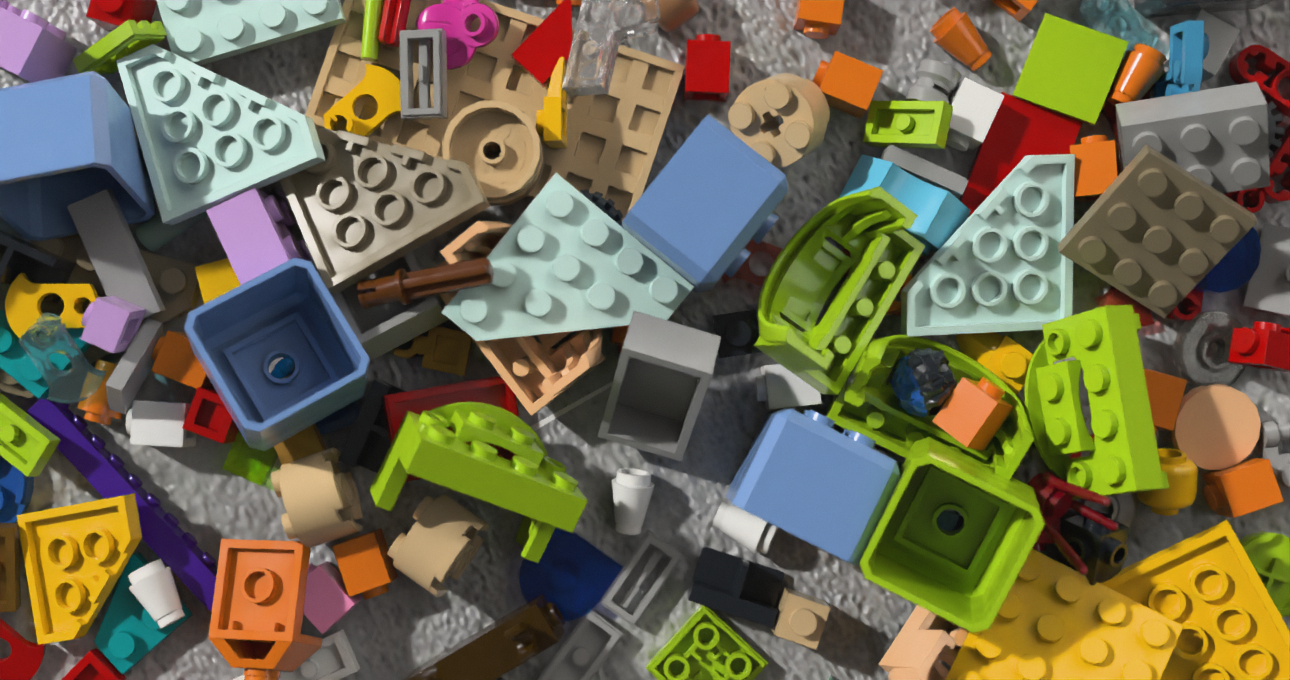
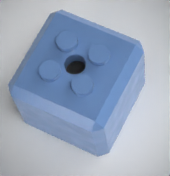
M89 71L0 89V217L24 238L44 241L79 234L67 206L105 189L113 190L128 224L148 221L155 214L153 187L131 110L104 77L95 71Z
M708 114L631 208L622 221V226L694 286L692 290L695 293L711 291L724 273L732 278L751 254V252L745 249L751 239L759 244L779 217L773 212L788 192L786 175Z
M293 258L190 311L184 329L192 350L250 448L266 451L362 398L365 394L370 358L310 261ZM282 357L290 359L294 363L295 369L289 377L278 379L270 374L269 366L272 361Z
M779 408L767 412L726 494L727 499L742 510L857 566L900 480L901 474L896 460L874 450L875 441L856 431L845 429L843 434L833 430L832 427L835 421L811 409L810 411L805 409L803 414L788 408Z

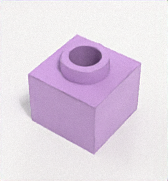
M116 296L96 298L84 312L82 325L85 328L80 339L113 354L126 351L138 332L146 309Z

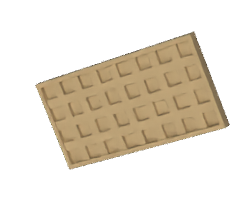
M366 0L344 1L342 8L346 22L335 27L305 114L312 118L319 127L325 128L323 114L363 80L366 73L365 64L385 68L400 81V47H388L379 43L378 61L370 62L360 59ZM411 0L406 30H418L415 22L420 13L429 6L442 4L443 1ZM479 0V3L487 5L496 13L499 20V32L495 40L489 45L477 48L469 64L461 68L447 70L448 119L431 118V120L414 119L405 121L401 119V113L391 116L368 137L376 142L392 146L393 144L404 146L443 159L442 140L449 122L461 109L478 101L500 100L518 107L532 120L537 131L536 114L537 110H544V97H547L549 83L543 88L512 58L511 54L545 19L487 0ZM476 18L471 25L472 32L480 28V18ZM573 29V58L565 65L567 83V148H549L544 142V136H539L544 148V169L539 183L527 197L535 199L553 175L557 173L579 192L581 190H589V193L594 194L597 191L603 194L602 197L608 200L610 198L615 202V209H620L623 221L645 191L685 71V66ZM413 40L414 108H420L419 40ZM430 41L431 108H434L433 42ZM369 96L360 98L354 107L355 115L363 120L374 117L378 110L377 101ZM340 121L336 125V131L348 132L346 130L347 121ZM501 148L496 153L489 150L486 154L488 159L499 157Z

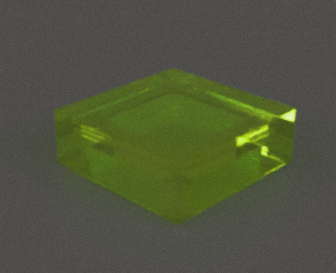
M238 431L222 469L263 486L268 480L278 455L274 447L266 451L250 448L241 432Z

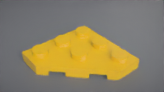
M135 493L16 515L38 645L73 640L87 634L142 539Z

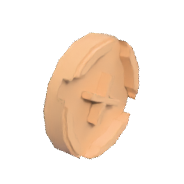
M1226 384L1202 385L1191 389L1183 396L1171 439L1175 449L1185 452L1187 458L1192 460L1196 466L1207 470H1223L1238 465L1251 454L1259 440L1261 420L1256 405L1245 393Z

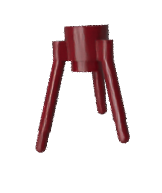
M1050 472L1039 473L1027 485L1033 487L1044 521L1043 530L1081 575H1087L1088 568L1047 517L1054 516L1055 518H1060L1071 508L1092 521L1112 531H1116L1119 527L1116 522L1079 501L1072 500L1070 494L1103 506H1109L1111 500L1094 491L1063 481Z

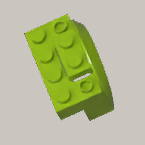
M880 186L841 197L820 209L792 236L766 276L758 301L760 336L754 346L821 394L838 395L925 248V245L905 231L911 228L918 215ZM825 237H831L850 251L851 257L829 243ZM850 268L848 276L846 277L845 281L843 282L842 286L840 287L839 291L837 292L836 296L834 297L833 301L831 302L821 321L819 322V324L815 326L819 314L828 297L830 296L831 292L833 291L837 283L840 281V279L843 277V275L846 273V271Z
M1133 305L1102 306L1042 324L1044 340L1039 344L1031 358L1025 380L1024 396L1025 411L1034 436L1033 441L1049 469L1059 479L1103 496L1168 489L1167 473L1161 471L1137 333L1141 329L1139 313H1134ZM1071 357H1074V358L1076 359V360H1066V361H1062V362H1059V363H1055V364H1054V362H1056V361H1060V360L1067 359V358H1071ZM1081 368L1084 372L1083 381L1088 393L1092 417L1091 428L1095 435L1094 441L1086 427L1080 405L1079 380ZM1091 451L1089 456L1073 459L1067 456L1069 454ZM1070 494L1072 496V500L1083 499Z
M906 334L877 339L872 337L838 395L833 396L827 407L826 417L835 421L834 424L849 431H856L874 440L875 444L904 458L907 457L914 441L931 437L993 467L995 474L1008 480L1013 476L1034 440L1022 403L998 376L974 359L949 346L927 338L907 336ZM917 348L920 350L927 348L938 351L943 350L949 361L947 367H950L951 371H953L957 383L960 382L962 377L977 382L984 377L1005 391L1002 399L1014 408L984 451L965 447L933 422L935 416L920 417L911 415L903 408H899L898 399L893 395L895 393L890 384L893 373L886 383L898 359H901Z
M480 402L447 404L430 411L423 410L421 415L407 410L386 457L369 488L375 505L392 511L409 474L519 513L523 517L515 540L523 547L521 556L536 563H539L556 527L573 533L588 502L577 487L578 481L567 474V467L563 463L548 457L542 441L525 421L501 407ZM486 443L501 446L518 456H514L512 461L497 456L498 451Z

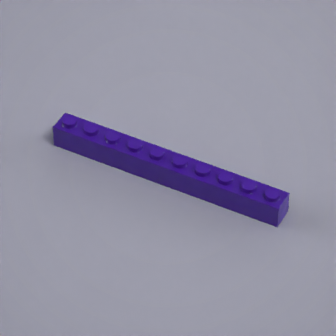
M49 395L46 399H39L26 413L61 440L57 449L104 499L135 493L142 539L168 567L170 566L176 576L205 607L212 611L217 575L216 560L208 552H203L197 546L198 541L189 532L185 533L178 526V519L173 514L166 513L160 507V500L154 494L147 493L143 489L142 481L135 474L128 473L123 467L124 462L116 454H111L105 448V441L100 436L92 434L86 428L88 426L87 422L81 416L74 415L68 409L70 405L62 396Z

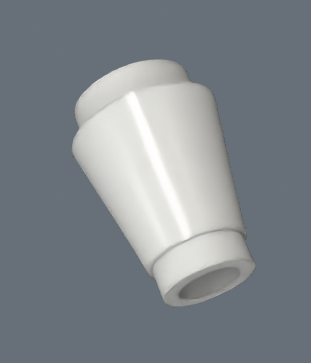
M620 468L617 470L616 478L612 479L616 522L615 531L628 535L641 533L655 486L651 482V472L636 468Z
M724 502L721 503L712 526L720 529V531L755 554L757 551H760L766 555L779 528L735 505H729Z
M161 559L155 560L128 575L132 584L129 590L154 621H157L160 629L185 616L170 566L165 568Z

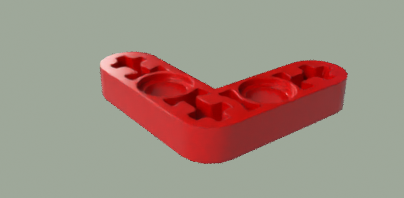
M1250 45L1237 52L1229 63L1231 78L1237 84L1257 82L1262 94L1266 96L1267 104L1273 101L1277 106L1275 109L1290 118V101L1284 99L1278 92L1280 80L1282 78L1290 79V62L1262 45ZM1254 57L1257 60L1255 68L1259 71L1250 75L1247 72L1249 64L1246 61ZM1275 70V71H1276V74H1274V75L1267 81L1266 85H1264L1263 82L1266 81V80L1269 78V76H1267L1266 74H1268V73H1270L1271 71ZM1290 125L1284 132V136L1279 140L1282 141L1280 148L1273 152L1275 154L1269 158L1271 178L1281 175L1286 167H1290ZM1290 171L1286 172L1280 183L1285 190L1274 192L1272 189L1275 183L1271 179L1270 186L1259 188L1264 193L1265 202L1278 204L1290 200Z

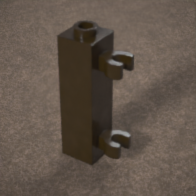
M541 594L412 670L404 680H495L558 643L565 631L562 627L565 625L564 617L558 606L553 601L548 603L544 595Z

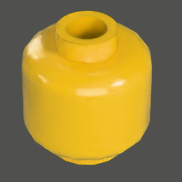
M1158 448L1161 471L1167 473L1169 488L1137 493V496L1141 502L1151 506L1152 512L1165 516L1177 515L1179 509L1191 506L1196 499L1198 469L1196 464L1187 458L1185 452L1171 448Z

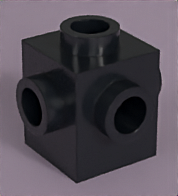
M1095 510L1104 515L1105 517L1109 518L1110 520H1112V516L1104 511ZM1080 514L1065 519L1060 534L1088 568V574L1085 576L1091 585H1095L1097 582L1101 583L1111 579L1121 571L1122 564L1128 553L1126 542L1129 527L1114 521L1119 527L1118 530L1112 531ZM1059 551L1058 562L1077 571L1064 554Z

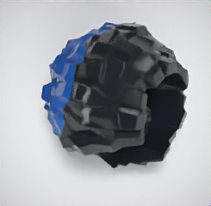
M917 348L900 359V363L890 381L892 390L898 399L899 408H903L911 415L920 417H931L938 414L958 385L953 371H951L950 367H947L949 361L943 350H931V348L920 350Z

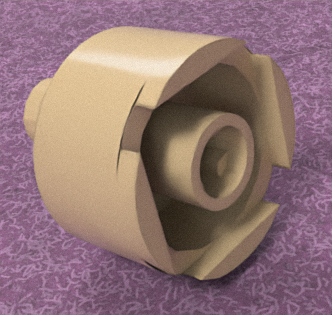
M788 73L777 74L748 86L740 93L728 112L731 132L776 168L791 165L815 151L825 137L827 123H829L830 118L829 105L821 89L807 78L803 79ZM779 115L783 118L784 122L781 125L777 121Z
M335 447L282 464L280 470L271 472L272 486L277 496L282 497L287 512L281 516L284 531L290 540L299 538L301 543L309 548L362 531L363 526L355 522V520L363 518L358 491L351 472L344 474L341 472L337 464L340 462L338 459L341 453Z
M443 494L435 500L430 496H426L413 514V518L417 520L407 535L401 533L395 539L387 553L388 556L394 559L393 566L437 598L448 591L442 585L450 576L457 581L473 560L484 539L478 536L479 531H488L489 529L487 522L447 494Z

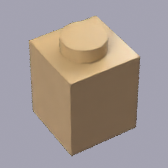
M784 586L776 607L778 610L773 628H771L773 634L817 650L831 607L822 599Z

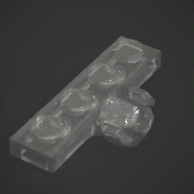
M582 0L562 84L563 90L570 97L609 93L620 44L628 38L650 37L658 30L659 23L641 24L661 19L659 0Z

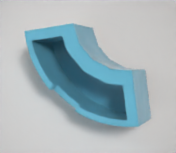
M864 154L861 155L839 196L841 198L878 186L883 188L918 215L911 228L905 231L925 245L921 253L924 256H927L930 250L937 252L967 220L971 212L967 206L949 191L914 177L893 162Z

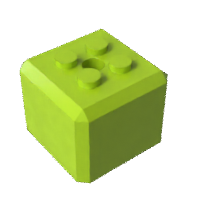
M931 437L914 441L899 470L901 474L900 480L860 559L864 577L972 633L989 629L1044 527V521L1032 486L1013 477L1008 480L995 474L993 467ZM946 509H954L962 514L964 522L959 529L947 531L938 524V515Z

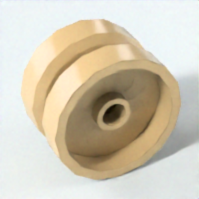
M500 100L478 101L461 109L447 126L442 140L443 159L449 160L450 158L467 163L473 169L490 206L513 204L525 198L539 183L544 169V148L532 120L518 107ZM501 148L499 157L488 159L486 154L489 150L496 153Z

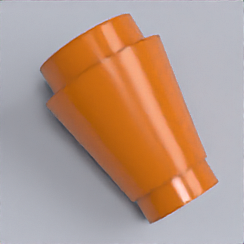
M956 7L947 11L929 30L935 37L933 43L968 66L972 71L980 68L993 54L987 48L988 46L966 11L960 13Z
M1136 44L1132 51H1126L1108 98L1109 103L1115 107V104L1141 100L1165 73L1163 66L1167 61L1166 57L1158 50L1144 44Z

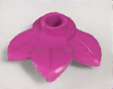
M442 0V4H434L425 8L416 19L415 24L418 30L442 28L446 31L447 70L461 68L469 64L477 48L489 45L498 35L499 20L496 13L487 5L479 3V0ZM476 18H480V28L472 32L471 25Z

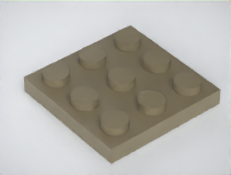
M1146 144L1059 242L1058 249L1059 253L1165 318L1257 223V220L1252 212Z

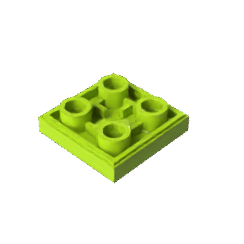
M1045 13L1012 96L1094 126L1129 42Z
M701 605L649 661L646 669L658 680H754L769 663L710 607Z

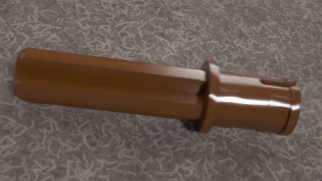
M487 258L408 273L404 269H399L392 276L360 280L357 290H365L366 293L359 294L358 298L364 309L394 302L408 305L411 304L412 299L490 285L493 282L494 272L491 262Z

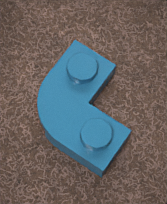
M1184 21L1170 27L1169 71L1165 72L1154 84L1153 98L1200 91L1203 60L1207 57L1209 50V37L1207 33H1204V21Z

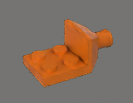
M221 539L208 638L231 667L244 669V680H278L281 671L293 672L322 647V638L301 634L311 549L302 544L301 541Z

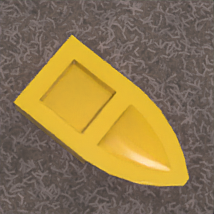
M564 57L559 58L552 72L547 97H544V110H537L536 114L537 133L539 136H544V142L549 148H567V83Z
M996 332L955 334L956 341L963 354L989 369L1018 395L1025 385L1027 370L1033 356L1031 352L1007 335L1002 336Z

